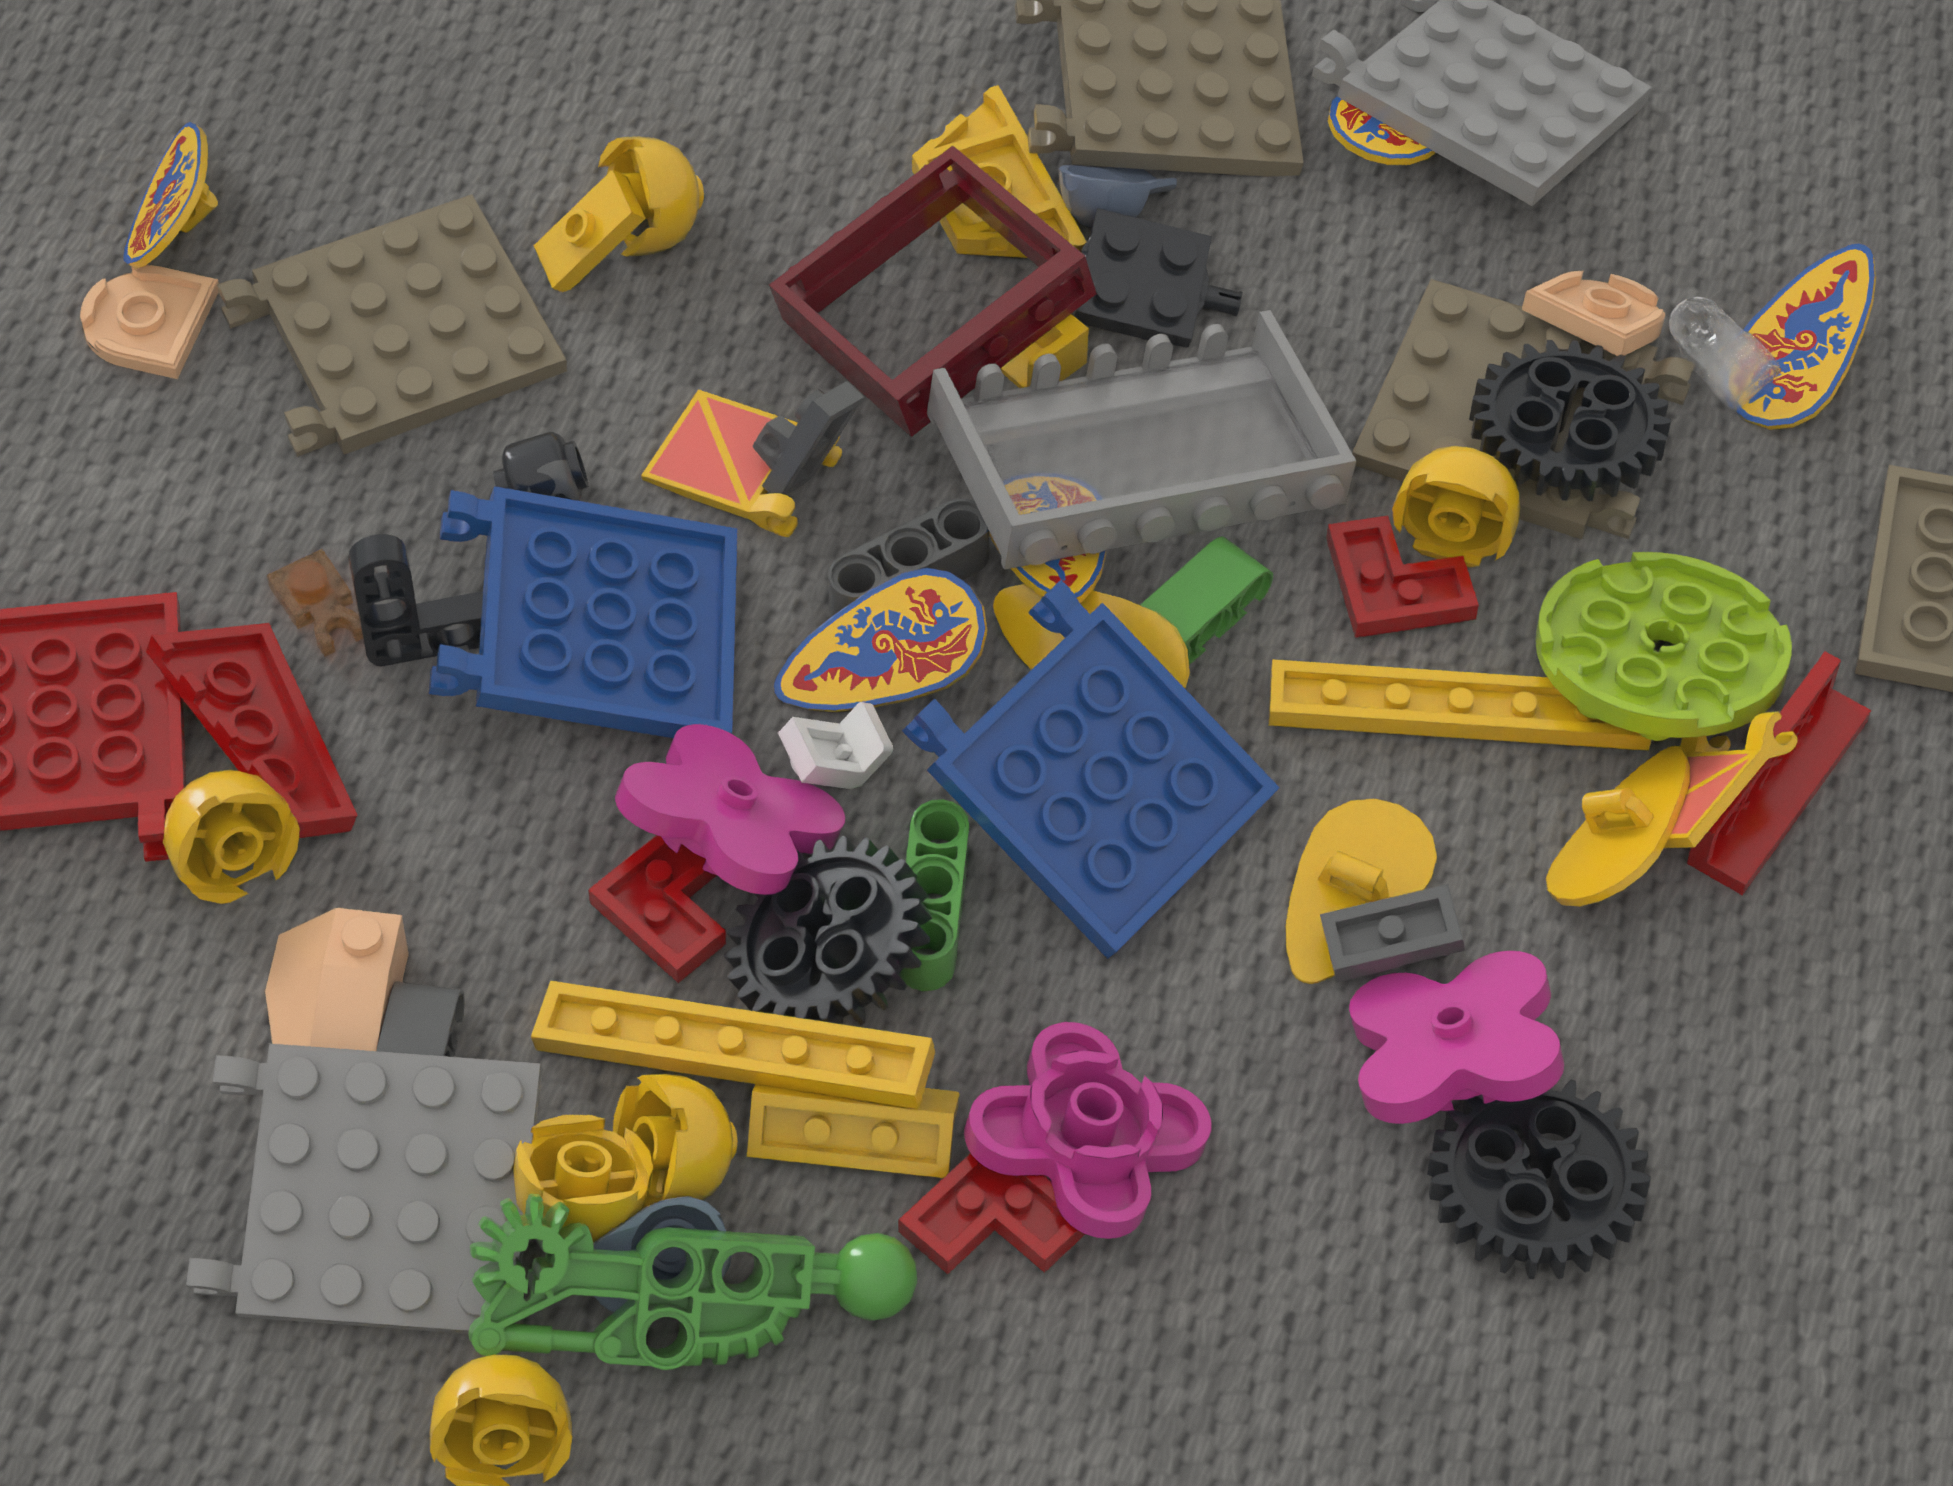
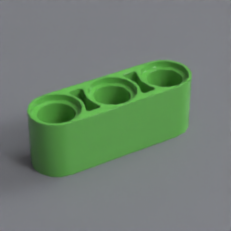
M1221 536L1204 547L1140 605L1160 613L1178 629L1188 649L1190 665L1206 651L1202 646L1214 635L1218 638L1224 635L1247 614L1243 609L1255 598L1261 601L1266 596L1273 581V572L1230 540Z
M944 799L931 800L921 804L915 810L910 823L906 863L918 876L917 881L927 894L935 893L943 896L936 899L926 898L922 902L932 914V919L920 925L930 937V943L912 948L913 953L922 962L921 967L914 969L903 968L899 974L909 987L920 991H933L945 986L952 979L956 967L968 862L969 821L963 808L954 802ZM933 839H943L949 842L937 844L930 841ZM919 949H932L937 951V953L923 955L915 951Z

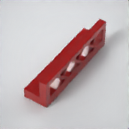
M1824 651L1780 711L1782 717L1773 727V736L1776 738L1782 732H1794L1797 736V744L1794 749L1787 754L1768 758L1700 842L1690 849L1687 860L1688 865L1742 896L1869 720L1870 709L1833 689L1841 663L1840 659Z

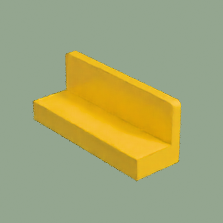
M755 1084L751 1098L747 1157L944 1178L950 1172L954 1123L960 1093L957 1091L925 1088L919 1109Z

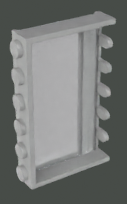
M1271 310L1259 312L1252 347L1226 351L1228 335L1222 325L1213 324L1202 332L1196 357L1170 361L1173 345L1167 335L1157 334L1151 337L1146 344L1141 367L1115 371L1117 355L1110 344H1101L1095 347L1090 354L1087 375L1085 377L1059 381L1061 365L1054 354H1045L1040 356L1034 363L1031 385L1029 387L1002 391L1004 375L997 364H988L982 367L977 374L974 397L963 399L960 398L945 368L933 370L927 415L932 424L936 423L1002 556L1001 564L1004 570L1031 564L1039 565L1047 561L1085 553L1095 554L1109 549L1145 542H1157L1165 538L1202 531H1214L1222 527L1259 520H1271L1279 516L1315 509L1323 510L1345 504L1356 459Z

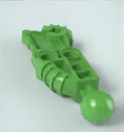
M530 1194L526 1201L525 1215H519L517 1207L511 1199L507 1198L500 1202V1206L508 1221L500 1226L492 1218L484 1216L478 1223L484 1233L493 1238V1242H476L470 1245V1254L473 1258L491 1262L480 1267L472 1278L477 1291L486 1301L481 1307L480 1317L475 1319L470 1325L468 1334L474 1349L484 1356L498 1354L501 1351L550 1354L551 1350L595 1353L605 1363L652 1366L662 1370L676 1369L682 1365L701 1366L702 1360L708 1358L712 1359L714 1365H726L728 1357L744 1353L747 1359L754 1358L759 1355L758 1349L770 1341L775 1346L783 1342L782 1333L790 1317L798 1318L802 1309H809L811 1294L835 1295L842 1308L854 1317L873 1321L894 1316L913 1297L917 1285L916 1262L904 1244L895 1237L881 1233L861 1235L848 1242L838 1254L815 1252V1246L804 1236L671 1227L654 1229L645 1234L637 1244L636 1250L594 1249L592 1236L586 1224L572 1223L562 1227L569 1214V1208L565 1204L557 1202L543 1217L544 1206L541 1196L539 1194ZM529 1239H536L541 1249L547 1254L546 1257L534 1258L532 1269H528V1277H526L525 1268L519 1259L514 1256L515 1251H526ZM670 1247L681 1248L685 1251L686 1262L684 1269L679 1275L667 1280L654 1277L652 1265L659 1252ZM736 1252L751 1253L754 1258V1268L751 1275L745 1281L738 1284L725 1283L722 1279V1268L727 1258ZM528 1286H529V1287H530L529 1297L525 1299V1298H524V1293L527 1294V1292H528ZM571 1295L629 1299L597 1326L593 1332L554 1330L552 1326L513 1324ZM661 1317L676 1318L679 1321V1333L671 1345L656 1349L646 1344L647 1330L655 1320Z

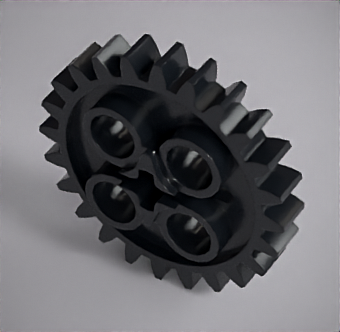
M1547 340L1545 352L1539 353L1533 346L1527 343L1523 345L1521 359L1506 351L1503 353L1501 366L1489 364L1486 369L1485 379L1477 380L1469 420L1473 421L1471 437L1472 439L1481 440L1479 451L1496 456V460L1508 470H1515L1514 480L1517 486L1529 479L1536 481L1537 495H1543L1552 486L1558 488L1559 495L1563 501L1568 500L1572 489H1580L1587 501H1593L1595 488L1601 487L1613 498L1617 496L1620 482L1635 489L1638 487L1640 474L1652 476L1656 461H1662L1671 425V419L1666 418L1669 404L1666 400L1657 399L1660 388L1658 383L1642 384L1645 369L1642 367L1629 371L1623 369L1626 357L1624 355L1616 356L1612 360L1607 361L1602 359L1603 346L1597 345L1590 354L1581 353L1580 345L1575 340H1572L1568 351H1560L1553 340ZM1583 387L1585 391L1581 406L1576 409L1564 447L1562 451L1554 452L1558 435L1564 430L1573 398L1578 388Z
M841 836L834 851L831 852L820 839L816 841L813 855L810 858L805 859L797 850L798 863L784 890L775 894H755L758 899L754 905H737L735 910L746 922L744 925L729 928L727 931L728 936L737 945L724 953V958L734 968L728 975V979L739 990L737 996L750 1011L843 1024V1018L851 1015L861 1026L865 1023V1006L872 1002L878 1008L885 1010L888 1008V1003L883 992L888 987L903 991L908 987L899 975L903 968L914 969L921 967L922 962L913 953L912 948L930 943V937L920 926L932 919V914L922 903L928 897V894L917 881L918 876L905 860H900L887 845L878 850L869 838H864L856 848L847 836Z
M1572 1079L1564 1086L1561 1092L1553 1091L1551 1088L1537 1097L1523 1101L1506 1102L1495 1100L1484 1104V1101L1478 1096L1464 1099L1462 1112L1457 1110L1446 1112L1444 1130L1435 1131L1432 1147L1434 1153H1430L1427 1175L1432 1176L1429 1198L1441 1201L1437 1217L1439 1223L1457 1221L1453 1241L1456 1244L1466 1242L1472 1238L1477 1240L1475 1260L1481 1261L1493 1251L1500 1254V1272L1506 1273L1512 1267L1515 1260L1525 1262L1528 1279L1535 1278L1540 1263H1549L1557 1279L1563 1278L1566 1261L1573 1260L1585 1273L1589 1272L1594 1255L1593 1250L1600 1256L1611 1260L1614 1257L1617 1240L1629 1243L1633 1235L1634 1221H1642L1647 1201L1644 1198L1648 1195L1651 1176L1645 1174L1648 1152L1635 1150L1639 1135L1638 1129L1626 1128L1618 1130L1623 1110L1620 1107L1602 1114L1598 1110L1602 1093L1595 1091L1584 1100L1576 1098V1081ZM1514 1130L1519 1132L1524 1142L1521 1141L1520 1137L1515 1133ZM1541 1134H1557L1564 1138V1140H1549ZM1494 1156L1504 1162L1498 1164L1489 1163L1481 1159V1157ZM1548 1178H1550L1549 1187L1547 1186L1546 1180ZM1573 1188H1589L1596 1192V1194H1581ZM1552 1207L1555 1208V1210H1556V1212L1558 1213V1215H1559L1564 1221H1561V1220L1558 1219V1217L1556 1216V1214H1555L1554 1210L1552 1209ZM1525 1210L1536 1217L1523 1218L1513 1214L1511 1211Z

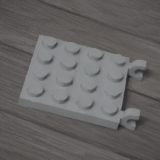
M1402 0L1401 5L1424 13L1364 62L1357 59V52L1351 41L1341 33L1332 30L1321 39L1319 49L1332 56L1334 61L1326 57L1314 66L1312 77L1317 80L1340 86L1337 97L1531 206L1537 203L1635 116L1648 101L1652 89L1651 86L1634 78L1627 70L1610 65L1586 52L1579 44L1562 39L1536 25L1529 17L1516 14L1492 0Z
M270 1043L267 1063H258L241 1057L216 1055L213 1083L220 1085L221 1094L263 1096L242 1264L233 1265L217 1260L190 1258L186 1286L194 1288V1294L237 1297L235 1313L238 1317L468 1334L470 1325L475 1319L480 1317L481 1307L486 1301L477 1291L472 1278L480 1267L491 1262L473 1258L470 1254V1245L476 1242H493V1238L486 1235L478 1223L484 1216L492 1218L500 1226L508 1221L500 1206V1202L507 1198L511 1199L517 1207L519 1215H523L516 1203L513 1168L516 1148L520 1140L522 1144L524 1142L532 1144L533 1133H531V1128L537 1124L543 1074L541 1064ZM515 1251L514 1256L517 1257L522 1264L523 1251Z

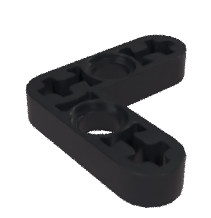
M376 534L362 538L351 547L348 559L364 647L369 662L383 667L435 657L438 654L440 644L453 647L468 645V650L480 648L483 591L416 604L406 546L401 539L393 535ZM386 566L387 572L375 574L374 568ZM397 599L387 604H375L383 600ZM454 624H464L461 628L454 630L443 629Z

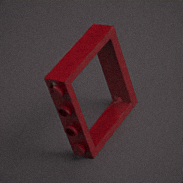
M953 145L929 164H925L916 174L888 195L880 198L871 208L842 230L834 233L826 242L797 264L788 268V271L769 284L782 319L910 437H913L931 423L927 415L933 370L945 368L962 399L975 389L977 374L982 367L988 364H997L1002 368L1097 294L1085 255ZM949 166L952 167L951 171L947 169ZM963 203L1035 263L1038 268L892 380L818 313Z

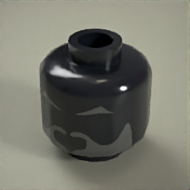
M547 432L507 445L502 454L503 468L493 471L496 487L580 501L581 489L589 487L586 470L575 441L566 443L555 432Z

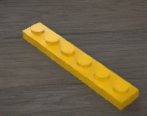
M1272 659L1268 726L1648 751L1651 744L1650 739L1643 737L1637 732L1584 716L1579 712L1577 706L1571 703L1553 686L1548 677Z
M550 981L531 1034V1039L537 1051L919 1109L935 1056L933 1040L929 1037Z

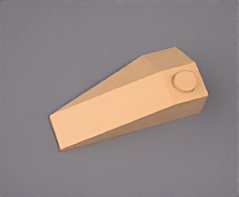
M335 908L280 934L265 989L272 1044L376 1051L393 985L397 981H403L409 954L402 915Z

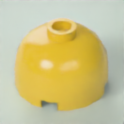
M640 136L621 137L609 142L600 156L598 167H608L607 174L614 170L627 177L649 224V228H646L638 237L630 233L624 239L627 248L621 255L626 257L650 255L665 251L684 240L692 228L698 210L701 208L704 200L702 182L695 174L693 166L679 148L656 138Z
M1460 446L1438 448L1412 465L1392 507L1393 521L1399 533L1404 526L1407 532L1415 538L1412 547L1421 555L1436 559L1464 556L1468 568L1480 566L1482 557L1492 556L1497 553V560L1504 556L1508 550L1519 522V492L1516 482L1508 469L1493 456L1474 448Z
M224 770L210 772L190 782L175 797L166 814L163 844L175 874L187 885L194 895L201 900L225 904L249 894L237 886L270 870H273L275 879L278 880L287 871L298 849L300 828L286 800L259 776L240 771ZM254 862L252 870L236 879L222 872V869L229 871L241 870Z
M669 1074L642 1075L637 1077L641 1083L637 1086H626L620 1095L614 1114L612 1132L624 1138L626 1127L636 1133L650 1150L653 1173L650 1190L643 1208L665 1199L684 1196L705 1200L722 1183L737 1150V1132L729 1119L726 1109L711 1089L690 1078Z
M561 1115L540 1121L531 1128V1133H533L532 1144L527 1142L522 1144L520 1140L516 1148L513 1168L516 1203L523 1215H525L526 1201L529 1195L539 1194L543 1200L544 1217L557 1202H562L569 1208L567 1220L562 1227L572 1223L586 1224L594 1243L642 1210L650 1190L653 1173L650 1150L636 1133L625 1127L623 1138L615 1132L604 1130L605 1119L593 1115Z
M494 1354L471 1360L455 1370L435 1396L429 1431L430 1453L434 1463L437 1458L445 1466L446 1478L456 1486H510L501 1477L543 1473V1483L556 1476L569 1459L572 1444L571 1415L560 1384L538 1363L517 1355ZM520 1460L519 1462H517L516 1464H514L506 1470L495 1466L507 1465Z

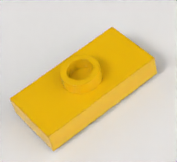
M611 170L533 245L553 289L565 292L575 287L646 219L625 175Z

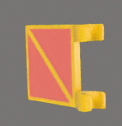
M698 389L642 473V480L688 499L749 519L759 527L783 537H790L798 525V519L795 516H791L795 510L794 500L781 493L767 494L768 491L762 487L772 470L752 447L766 423L778 416ZM787 419L793 425L797 426L798 422ZM840 436L822 462L823 465L834 467L841 458L842 449L836 446Z
M1765 712L1754 717L1748 730L1745 750L1728 751L1731 741L1726 735L1713 737L1709 743L1706 736L1682 738L1680 747L1686 753L1690 764V783L1684 804L1664 848L1695 847L1768 758L1787 754L1794 749L1797 744V736L1794 732H1782L1776 738L1773 736V727L1782 717L1779 712Z

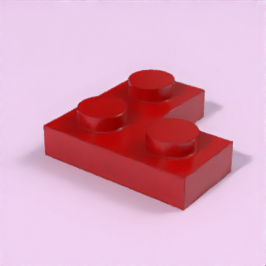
M1388 515L1328 524L1326 540L1355 638L1476 620L1479 604L1464 556L1403 564Z
M656 835L589 888V901L594 908L679 983L726 945V930L690 899L692 895L717 876L702 869L706 858L693 853L682 843L678 853H676L665 843L661 836Z
M971 1153L898 1219V1232L946 1274H949L994 1231L1044 1273L1085 1235L1071 1226L1062 1216L1056 1203L1052 1182L1044 1175L1016 1176L1001 1174L983 1166Z

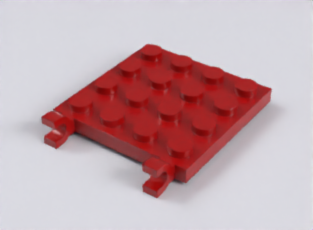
M177 592L0 609V831L138 817V837L140 843H143L145 862L169 859L163 844L166 814L175 797L186 787L183 699L146 653V649L151 635L181 632L180 605Z

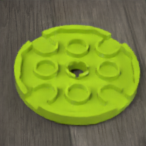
M1632 552L1631 562L1603 566L1599 559H1595L1565 574L1552 586L1542 602L1535 641L1538 659L1545 675L1565 698L1577 706L1581 714L1592 719H1599L1619 728L1637 732L1643 737L1655 741L1666 740L1670 737H1702L1727 732L1751 723L1755 716L1765 713L1778 699L1785 686L1792 656V642L1787 624L1780 626L1779 622L1769 611L1771 600L1750 582L1712 563L1692 557L1662 552ZM1659 640L1674 644V646H1662L1659 652L1654 650L1655 643Z

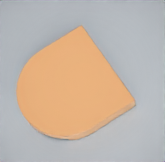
M146 265L138 269L131 267V273L123 274L106 282V279L97 282L84 298L80 312L82 330L84 329L85 333L84 337L86 336L85 340L91 350L100 358L114 365L178 379L219 293L218 279L160 266Z
M1572 271L1527 290L1522 306L1523 311L1595 346H1603L1604 350L1616 356H1625L1655 341L1661 334L1665 319L1663 309H1659L1656 306L1658 297L1653 291L1633 280L1610 274L1609 281L1606 283L1582 280L1584 271Z

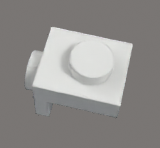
M859 702L840 724L792 717L778 732L790 757L791 766L799 776L801 783L846 789L860 787L893 752V745L874 706L870 703Z

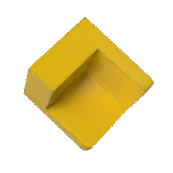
M1070 314L1000 368L1003 375L1019 388L1029 387L1035 361L1042 355L1054 354L1061 365L1059 381H1063L1087 363L1089 328Z

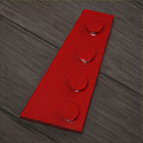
M269 623L151 635L146 653L237 770L259 776L286 800L291 813L295 816L299 825V838L350 832L357 818L356 810Z

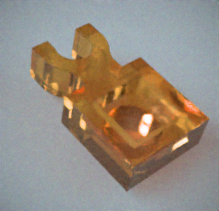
M323 549L267 574L270 589L296 628L300 629L310 623L314 624L316 643L324 657L336 652L334 641L329 635L336 628L348 629L356 642L363 639L358 614L351 609L345 608L353 603L351 590Z

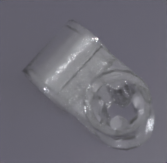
M1699 296L1687 298L1672 311L1669 327L1673 338L1679 346L1683 359L1695 364L1694 371L1703 378L1714 394L1732 411L1737 412L1782 372L1778 362L1763 344L1752 334L1744 331L1709 298Z

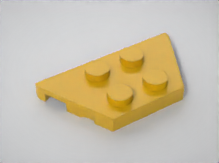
M999 85L990 87L983 93V104L968 117L960 113L945 126V131L941 136L930 139L912 155V172L916 174L925 164H929L953 145L1080 252L1086 244V239L1067 209L1038 154L1029 153L1028 137ZM949 166L947 169L951 171L952 167ZM963 203L939 221L957 254L1027 258Z

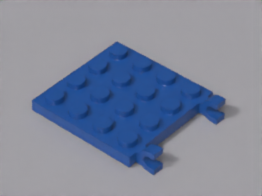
M494 486L489 500L478 499L471 494L451 490L448 499V512H443L441 518L440 539L464 542L472 540L479 535L487 536L479 654H473L457 647L440 644L437 654V666H432L430 672L429 694L456 696L467 692L469 689L477 690V707L674 738L680 728L693 724L713 726L732 734L737 528Z
M1060 580L1028 613L1042 627L1054 633H1061L1065 639L966 733H963L953 722L951 716L936 699L932 700L902 732L919 748L927 752H934L939 757L927 771L1108 959L1280 787L1103 603L1090 614L1079 603L1071 589Z

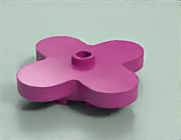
M701 724L687 725L676 732L666 755V764L640 762L629 766L622 777L615 795V802L619 811L635 826L649 833L661 836L665 843L676 853H678L682 843L693 853L706 858L703 870L718 875L722 880L738 889L755 894H775L784 890L798 863L797 850L800 853L813 854L814 845L820 839L829 850L832 849L845 823V813L842 807L827 792L812 784L801 783L799 780L765 775L762 773L753 752L742 740L725 730Z
M1501 951L1475 960L1447 984H1441L1413 973H1391L1372 979L1360 987L1353 995L1349 1005L1353 1028L1357 1039L1363 1045L1376 1050L1363 1064L1358 1076L1366 1110L1373 1117L1381 1121L1403 1124L1423 1120L1439 1110H1454L1452 1100L1469 1099L1482 1094L1484 1104L1495 1100L1514 1102L1528 1100L1550 1090L1563 1074L1564 1059L1557 1034L1547 1025L1535 1021L1545 1011L1551 999V990L1544 964L1537 957L1525 952Z
M1062 1022L1045 1028L1034 1040L1027 1061V1076L1030 1085L999 1086L981 1093L971 1106L964 1129V1138L970 1153L983 1166L1005 1175L1048 1176L1052 1181L1058 1209L1065 1220L1084 1234L1097 1238L1111 1239L1131 1233L1142 1222L1151 1199V1183L1148 1172L1179 1171L1192 1166L1199 1160L1211 1133V1118L1202 1101L1190 1091L1169 1083H1152L1145 1075L1141 1083L1131 1073L1123 1070L1116 1047L1102 1032L1085 1024Z

